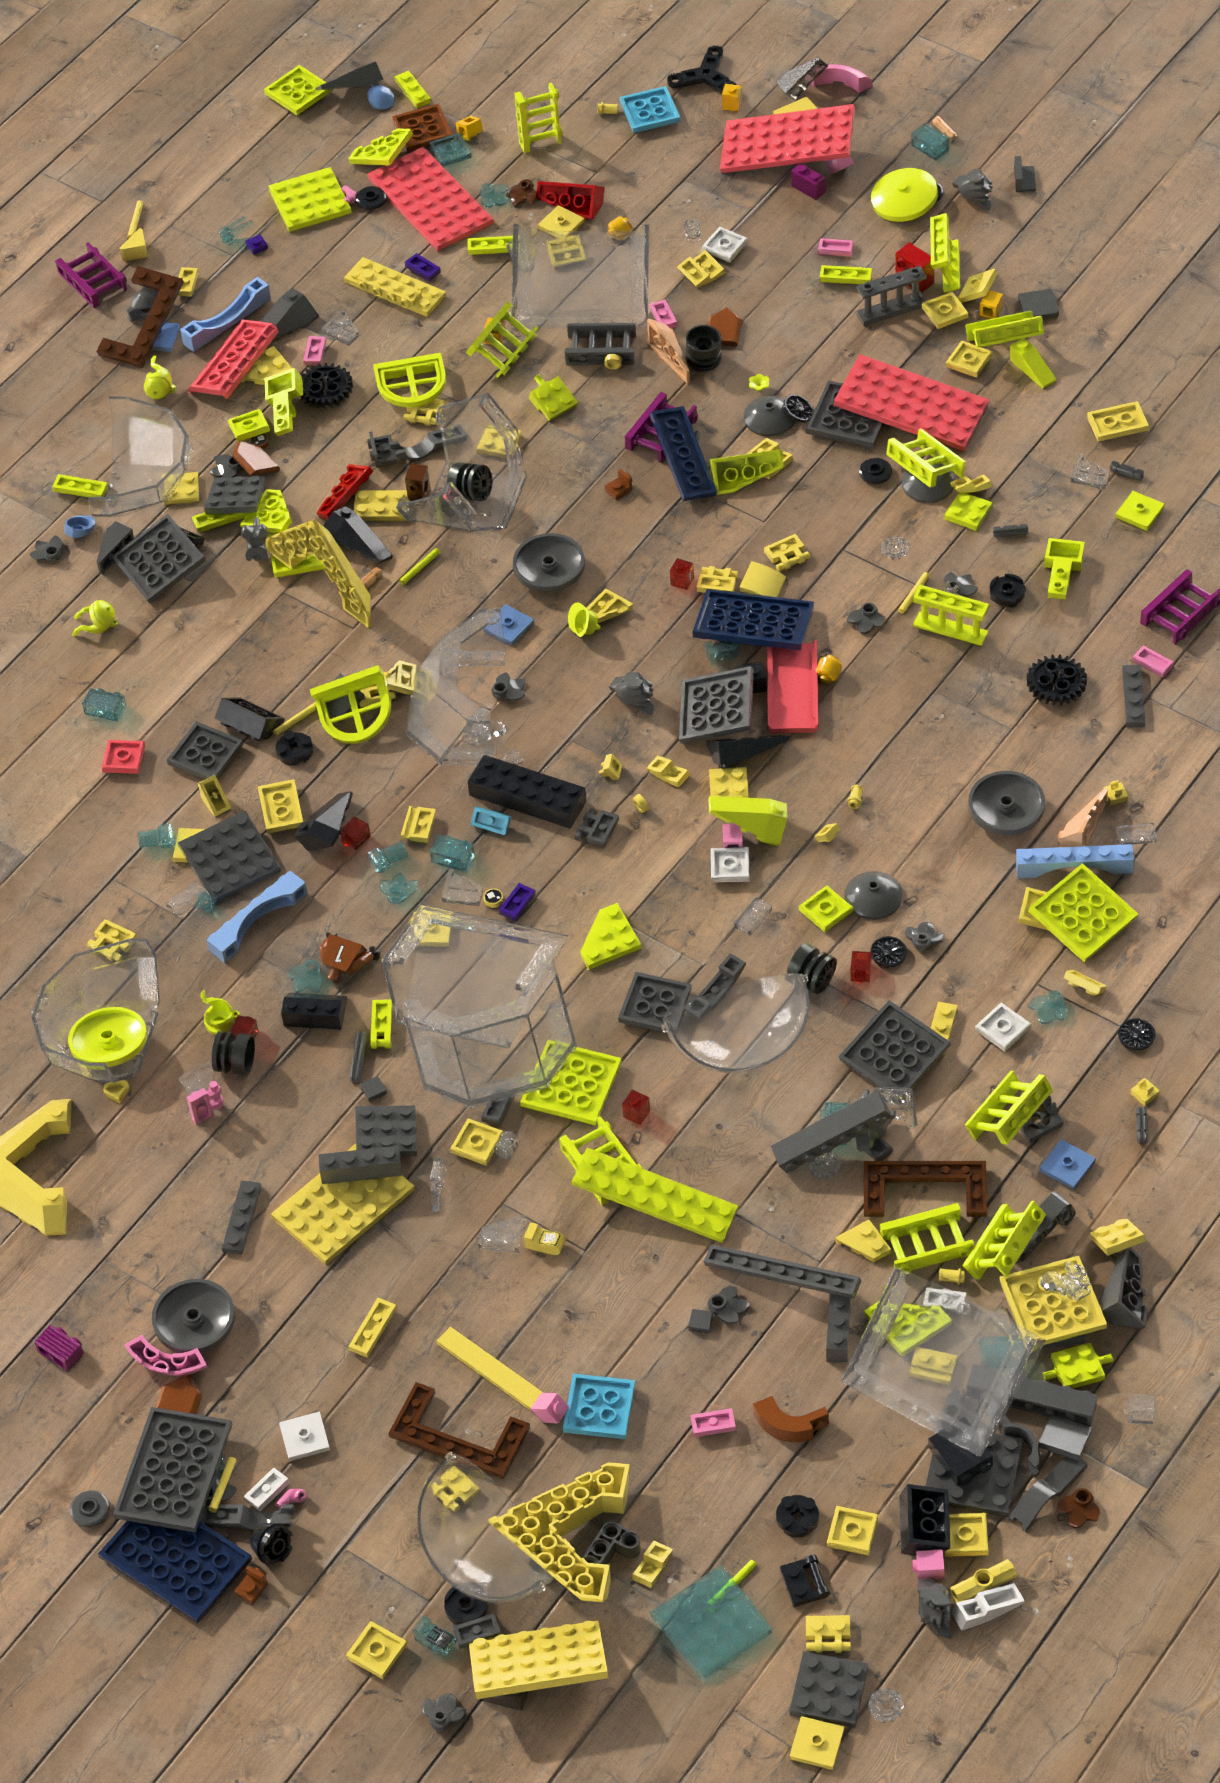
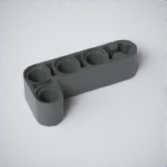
M1058 1192L1051 1193L1039 1206L1046 1216L1018 1258V1264L1023 1262L1059 1223L1067 1225L1074 1218L1076 1211L1072 1204Z
M608 1522L602 1527L583 1558L588 1563L605 1565L610 1563L615 1553L629 1559L636 1558L641 1552L640 1538L634 1531L618 1523ZM610 1534H616L614 1537H608ZM629 1543L635 1544L634 1546H631V1547L626 1546V1545L629 1544ZM599 1551H605L603 1554H597ZM570 1591V1595L573 1599L580 1600Z

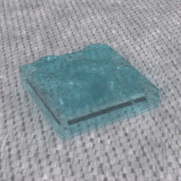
M460 133L429 142L433 154L442 166L472 158L471 152Z

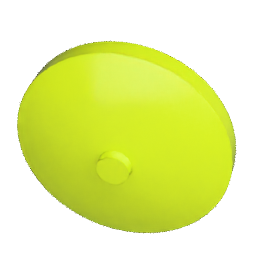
M904 168L886 174L875 184L871 192V202L875 212L880 217L894 222L910 221L921 217L934 206L938 198V188L935 179L926 171L916 168Z
M122 1007L101 1008L86 1014L73 1025L69 1032L68 1044L73 1057L80 1063L97 1068L112 1067L129 1061L143 1049L147 1040V1029L142 1017L130 1009Z

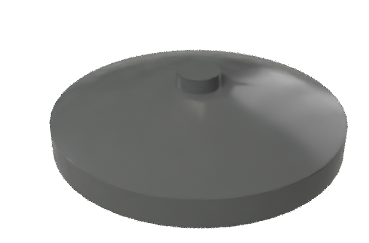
M555 533L540 534L527 539L517 548L513 556L515 576L523 585L536 591L551 592L564 589L580 578L585 567L584 552L581 546L572 538Z
M998 771L982 777L974 784L969 794L968 807L971 817L981 828L999 835H1015L1031 829L1040 821L1045 810V796L1039 784L1031 777L1014 771Z
M189 1279L172 1285L160 1295L152 1311V1324L157 1338L164 1346L178 1353L188 1352L196 1348L202 1353L216 1347L229 1335L235 1320V1309L228 1292L219 1284L205 1279Z

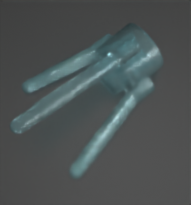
M243 216L222 228V230L218 231L222 242H228V245L250 239H233L235 237L234 231L251 224L253 220L236 226L246 219Z

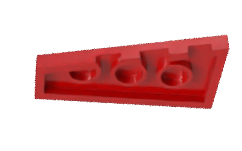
M353 464L347 466V473L341 475L339 478L341 482L338 486L333 487L331 490L332 495L325 499L316 514L320 519H328L333 511L347 504L348 499L358 491V488L374 472L370 466Z

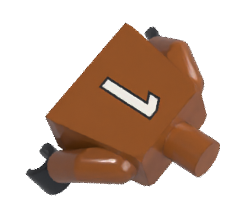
M330 932L326 933V939L319 947L323 965L331 969L327 979L338 983L341 974L352 976L353 973L360 970L371 960H378L381 951L379 949L377 952H374L375 947L370 946L367 952V949L362 944L338 937V934L332 935Z

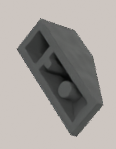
M115 521L106 529L97 558L100 574L103 575L115 562L112 556L134 540L132 528Z

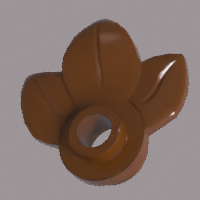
M525 179L518 185L512 186L506 196L511 197V202L516 207L524 200L529 204H533L537 193L534 190L533 182Z
M1085 1488L1076 1490L1071 1496H1064L1056 1506V1512L1068 1514V1522L1072 1528L1081 1527L1087 1519L1096 1522L1100 1515L1099 1507L1093 1502L1092 1493ZM1084 1498L1086 1501L1081 1502L1079 1499Z

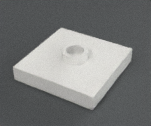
M719 227L701 247L702 252L706 250L710 255L730 263L748 243V238Z
M749 847L711 848V883L750 881Z
M1000 1003L975 1026V1031L1006 1052L1031 1028V1023L1003 1003Z
M320 1411L279 1422L289 1462L330 1450Z

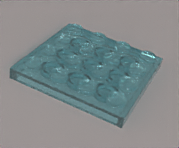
M722 1565L650 1612L651 1617L700 1680H703L773 1632L768 1622Z

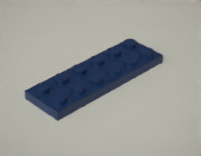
M684 406L652 411L650 418L683 502L716 496L717 489Z

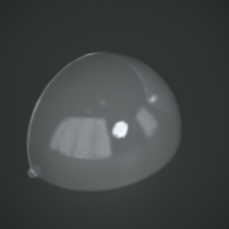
M781 974L756 979L713 992L683 1004L664 1015L662 1018L664 1024L662 1025V1030L664 1033L667 1032L672 1044L686 1059L704 1069L721 1073H740L760 1068L785 1054L800 1037L809 1013V995L806 982L809 981L806 974Z
M452 1452L445 1455L446 1460L435 1469L427 1480L418 1505L417 1521L419 1536L423 1549L433 1567L455 1589L471 1598L484 1602H517L536 1593L543 1592L546 1589L545 1587L553 1581L554 1577L488 1522V1519L494 1516L498 1518L507 1514V1510L515 1507V1504L479 1467L464 1457Z

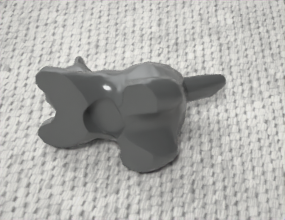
M255 517L253 525H245L242 528L241 535L247 542L246 560L251 561L253 558L259 562L262 559L266 560L268 558L265 546V539L268 534L266 525L260 524L259 518Z

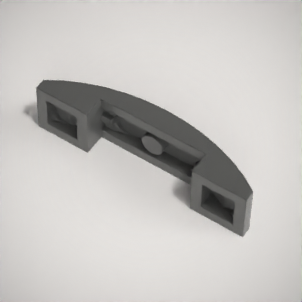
M730 953L720 964L719 972L698 996L694 995L683 1007V1011L698 1020L707 1015L733 987L746 966V962Z

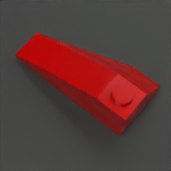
M538 181L536 198L555 207L559 205L583 218L594 219L603 205L605 187Z

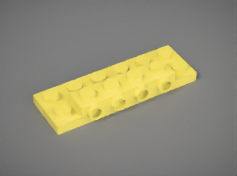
M364 257L344 277V282L426 317L446 297V291Z

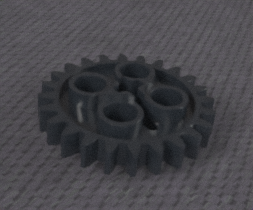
M327 363L324 366L318 364V368L312 366V370L306 369V374H301L303 396H300V398L304 400L305 404L310 403V406L316 404V408H319L320 405H323L325 409L326 405H329L332 408V404L339 405L338 401L345 402L344 397L349 398V393H352V376H350L349 371L346 372V368L341 369L340 365L334 367V363L330 366ZM326 376V395L324 396V377Z
M1052 654L1051 659L1044 656V661L1037 659V664L1032 663V668H1029L1027 687H1029V692H1033V697L1038 696V701L1045 699V704H1048L1049 701H1052L1053 706L1056 702H1059L1062 706L1063 701L1070 704V699L1076 701L1077 696L1081 697L1082 692H1085V687L1087 686L1085 668H1081V663L1075 664V659L1069 661V656H1066L1064 659L1061 654H1059L1058 658H1055Z

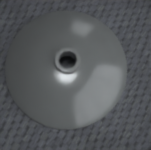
M777 396L757 398L750 402L744 410V423L747 428L762 436H776L785 433L794 425L795 420L784 409L785 399Z
M939 463L933 465L932 467L937 469L943 467L944 465ZM906 470L902 476V488L905 494L913 500L923 503L938 502L952 493L954 488L950 483L955 481V477L952 471L938 475L936 486L930 488Z
M869 871L861 873L850 880L845 889V901L853 907L854 914L865 919L875 920L888 917L897 911L902 903L903 893L899 882L891 875L883 872Z

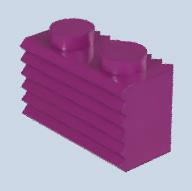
M801 163L791 170L792 187L797 188L802 193L804 192V194L809 195L814 200H817L826 192V177Z
M49 1325L34 1341L39 1353L66 1371L84 1354L82 1343L76 1337L72 1339L68 1337L61 1327L55 1328Z

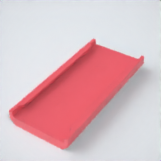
M242 319L188 388L190 394L193 395L194 392L222 395L225 399H228L279 333L278 328L272 323Z
M814 640V643H803L801 650L767 646L769 732L814 733L818 730L817 640Z

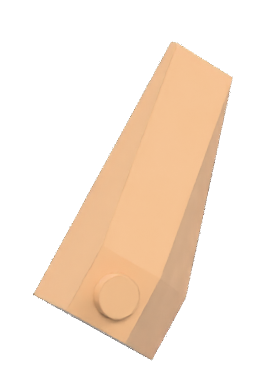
M648 319V345L687 384L690 383L689 368L676 339L675 332L664 323Z
M1104 788L1066 824L1064 831L1059 832L1057 841L1060 842L1059 847L1087 845L1108 801V789Z

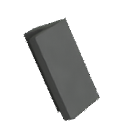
M1015 156L1016 192L1036 191L1034 166H1022L1021 156Z

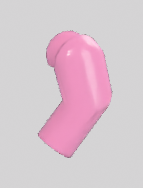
M344 185L342 187V191L346 195L344 200L349 205H352L356 201L357 193Z
M289 1489L275 1505L281 1509L282 1504L303 1502L307 1497V1493L303 1489Z

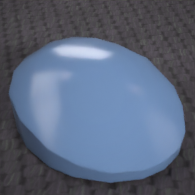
M376 85L368 90V102L372 107L380 110H387L393 107L394 95L389 88Z
M88 515L71 517L65 522L64 532L72 538L86 536L94 530L95 519Z

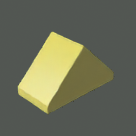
M141 228L120 247L122 261L148 257Z
M215 775L198 783L201 799L214 817L231 809Z

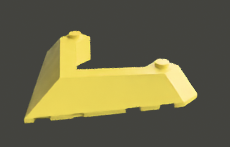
M316 519L265 539L266 550L291 570L307 558L309 554L311 556L315 555L318 561L322 560L327 568L325 570L326 574L332 582L336 581L340 589L338 592L342 597L343 609L367 628L371 627L369 592L331 533Z
M71 1099L51 1100L0 1137V1207L9 1213L12 1212L26 1224L39 1229L45 1236L66 1234L67 1197L64 1188L43 1189L19 1170L15 1163L22 1157L25 1158L41 1140H46L50 1135L71 1133Z
M608 1462L602 1465L601 1469L593 1473L589 1471L576 1477L574 1482L566 1486L564 1484L532 1498L527 1503H521L507 1510V1514L498 1518L494 1516L488 1519V1522L580 1600L604 1602L608 1599L611 1583L610 1565L588 1563L584 1558L578 1556L575 1549L566 1539L561 1537L602 1512L624 1514L628 1497L630 1465Z

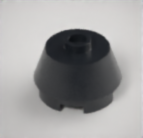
M263 1523L253 1531L250 1546L262 1563L274 1565L278 1561H285L291 1553L290 1537L293 1535L284 1524Z

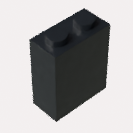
M965 1418L958 1420L928 1438L930 1451L957 1486L969 1483L976 1475L986 1473L993 1466L992 1453Z

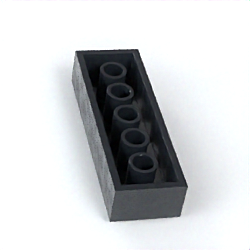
M483 755L467 781L469 796L569 829L572 828L587 802L585 787L487 755Z

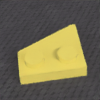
M605 589L587 609L597 614L598 623L632 610L633 603Z
M399 660L385 676L388 689L412 696L415 687L416 665Z
M870 1220L836 1237L837 1244L840 1246L844 1244L850 1247L852 1252L863 1255L873 1263L891 1254V1248Z

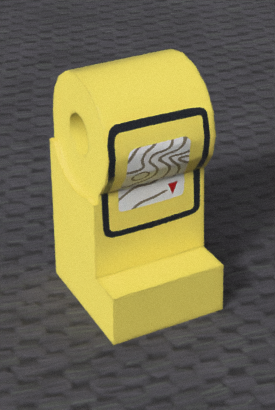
M531 1222L524 1235L525 1248L551 1255H559L566 1241L563 1234L539 1228L538 1224Z

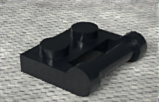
M815 1554L780 1566V1572L793 1608L824 1599L831 1594L829 1588L825 1586L818 1567L819 1561ZM806 1568L811 1570L817 1586L816 1591H811L804 1571Z

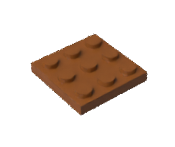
M439 104L392 116L396 129L412 130L413 135L405 145L407 152L454 139Z

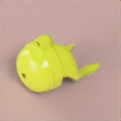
M155 355L151 359V367L157 372H149L146 375L144 391L148 397L158 400L166 397L169 393H175L176 386L172 384L169 371L161 365L155 364Z
M96 600L91 606L84 607L81 611L77 612L74 616L75 619H79L85 612H89L94 625H81L73 631L72 636H77L82 630L88 633L100 634L110 627H115L118 622L115 619V610L112 605L104 600Z
M205 990L202 991V1002L212 1005L204 1014L206 1030L213 1035H216L218 1031H225L227 1033L231 1030L235 1021L240 1019L239 1011H233L230 1004L221 998H206Z

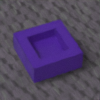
M260 234L245 240L246 246L253 255L268 249L267 243Z

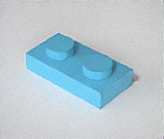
M476 806L470 825L507 835L511 816Z

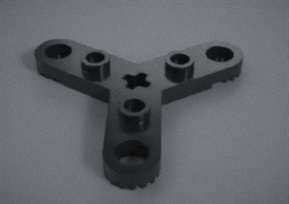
M712 45L707 49L700 67L684 70L681 73H671L667 77V84L670 88H681L706 83L721 94L725 84L737 85L734 81L729 80L728 77L717 71L723 58V48L719 45Z

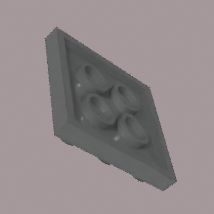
M265 476L214 478L204 507L205 514L257 512L266 484Z
M196 721L168 757L167 764L204 780L213 775L218 779L244 743L242 739Z
M635 972L620 1011L618 1022L675 1035L683 1014V1007L686 1005L692 990V984Z
M415 1105L355 1106L356 1150L399 1146L401 1156H417Z
M803 1651L790 1706V1715L855 1727L867 1676L868 1663Z

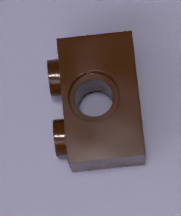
M410 463L405 477L408 503L426 505L431 491L428 466Z

